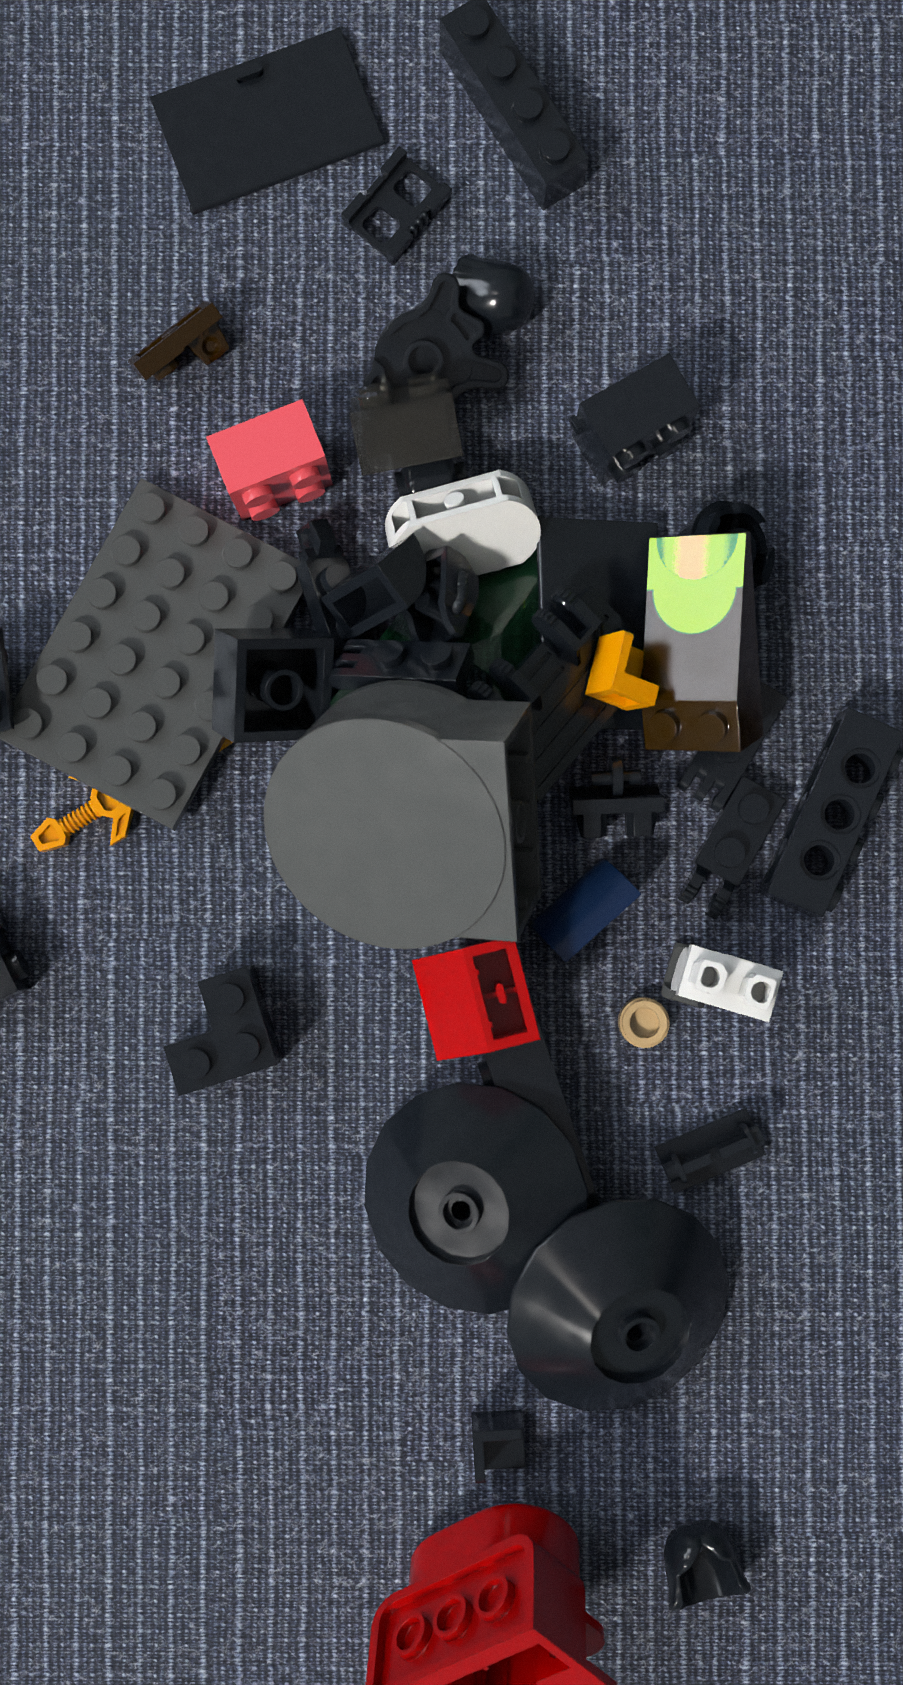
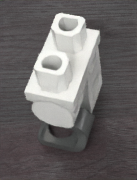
M676 943L671 952L661 994L667 999L697 1008H704L705 1004H709L769 1022L783 971L692 944Z

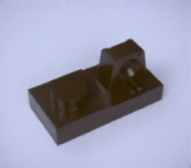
M203 301L127 361L140 378L148 380L153 376L156 381L163 379L180 365L176 357L185 351V346L205 365H209L230 348L217 323L222 318V315L212 302Z

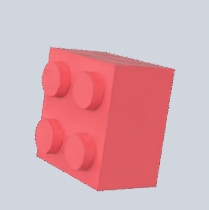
M303 399L206 437L229 496L242 521L250 517L253 521L269 518L280 510V505L296 499L299 503L312 501L322 496L326 492V487L333 485L326 456Z

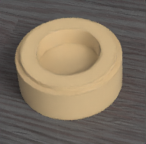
M637 997L629 1000L621 1008L618 1015V1028L621 1035L626 1041L636 1047L650 1048L656 1046L663 1041L669 1030L670 1021L666 1009L658 1001L648 997Z

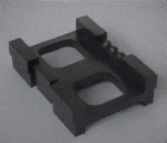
M400 146L382 165V177L379 176L367 190V195L365 196L359 192L341 213L344 226L349 230L352 229L385 256L387 261L393 266L412 245V240L417 237V231L421 232L423 230V225H427L429 222L428 218L431 220L435 218L450 200V195L452 194L451 187L446 183L441 185L407 158V152ZM409 173L415 174L431 188L430 193L417 206L410 205L394 191L399 182ZM376 210H383L400 225L395 234L385 243L379 242L363 228L365 222Z

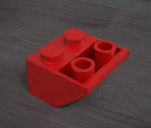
M488 940L412 960L437 1061L490 1053L540 1040L516 942Z

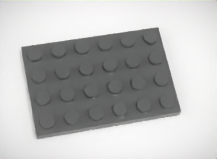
M141 478L13 702L14 729L0 733V740L175 831L226 740L225 737L212 730L215 629L287 628L304 598L295 569L300 565V560Z

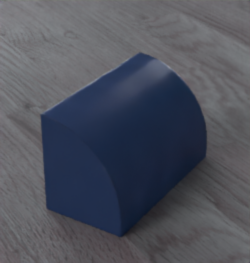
M601 858L528 925L560 961L566 963L634 902L641 893L618 869L604 858Z

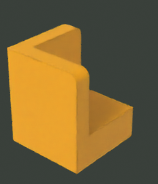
M622 630L599 637L585 691L587 696L626 711L655 706L659 690L658 685L640 679L643 669L644 651L632 647L634 637L632 633Z

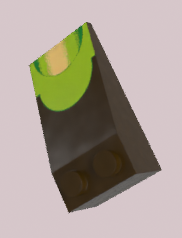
M750 531L654 536L649 538L642 679L658 685L659 690L655 706L642 708L645 749L741 752L764 736Z

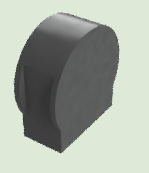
M389 680L361 687L348 693L333 704L279 761L269 781L264 801V829L267 845L280 876L297 900L309 912L332 929L352 939L378 947L391 949L424 948L443 943L454 937L518 942L542 895L531 702L468 700L449 689L434 684L411 680Z

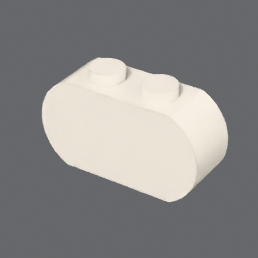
M504 470L492 471L402 496L392 505L385 520V531L389 548L414 533L424 554L431 549H440L448 545L465 556L476 575L500 571L506 567L525 562L536 550L541 536L540 523L527 485L515 474Z

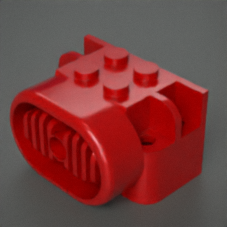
M508 1503L485 1508L424 1539L417 1546L411 1558L409 1585L388 1596L378 1607L371 1626L365 1685H617L614 1679L586 1659L602 1650L605 1645L604 1627L600 1622L585 1611V1588L583 1581L580 1579L579 1541L570 1524L556 1513L545 1508L529 1504Z

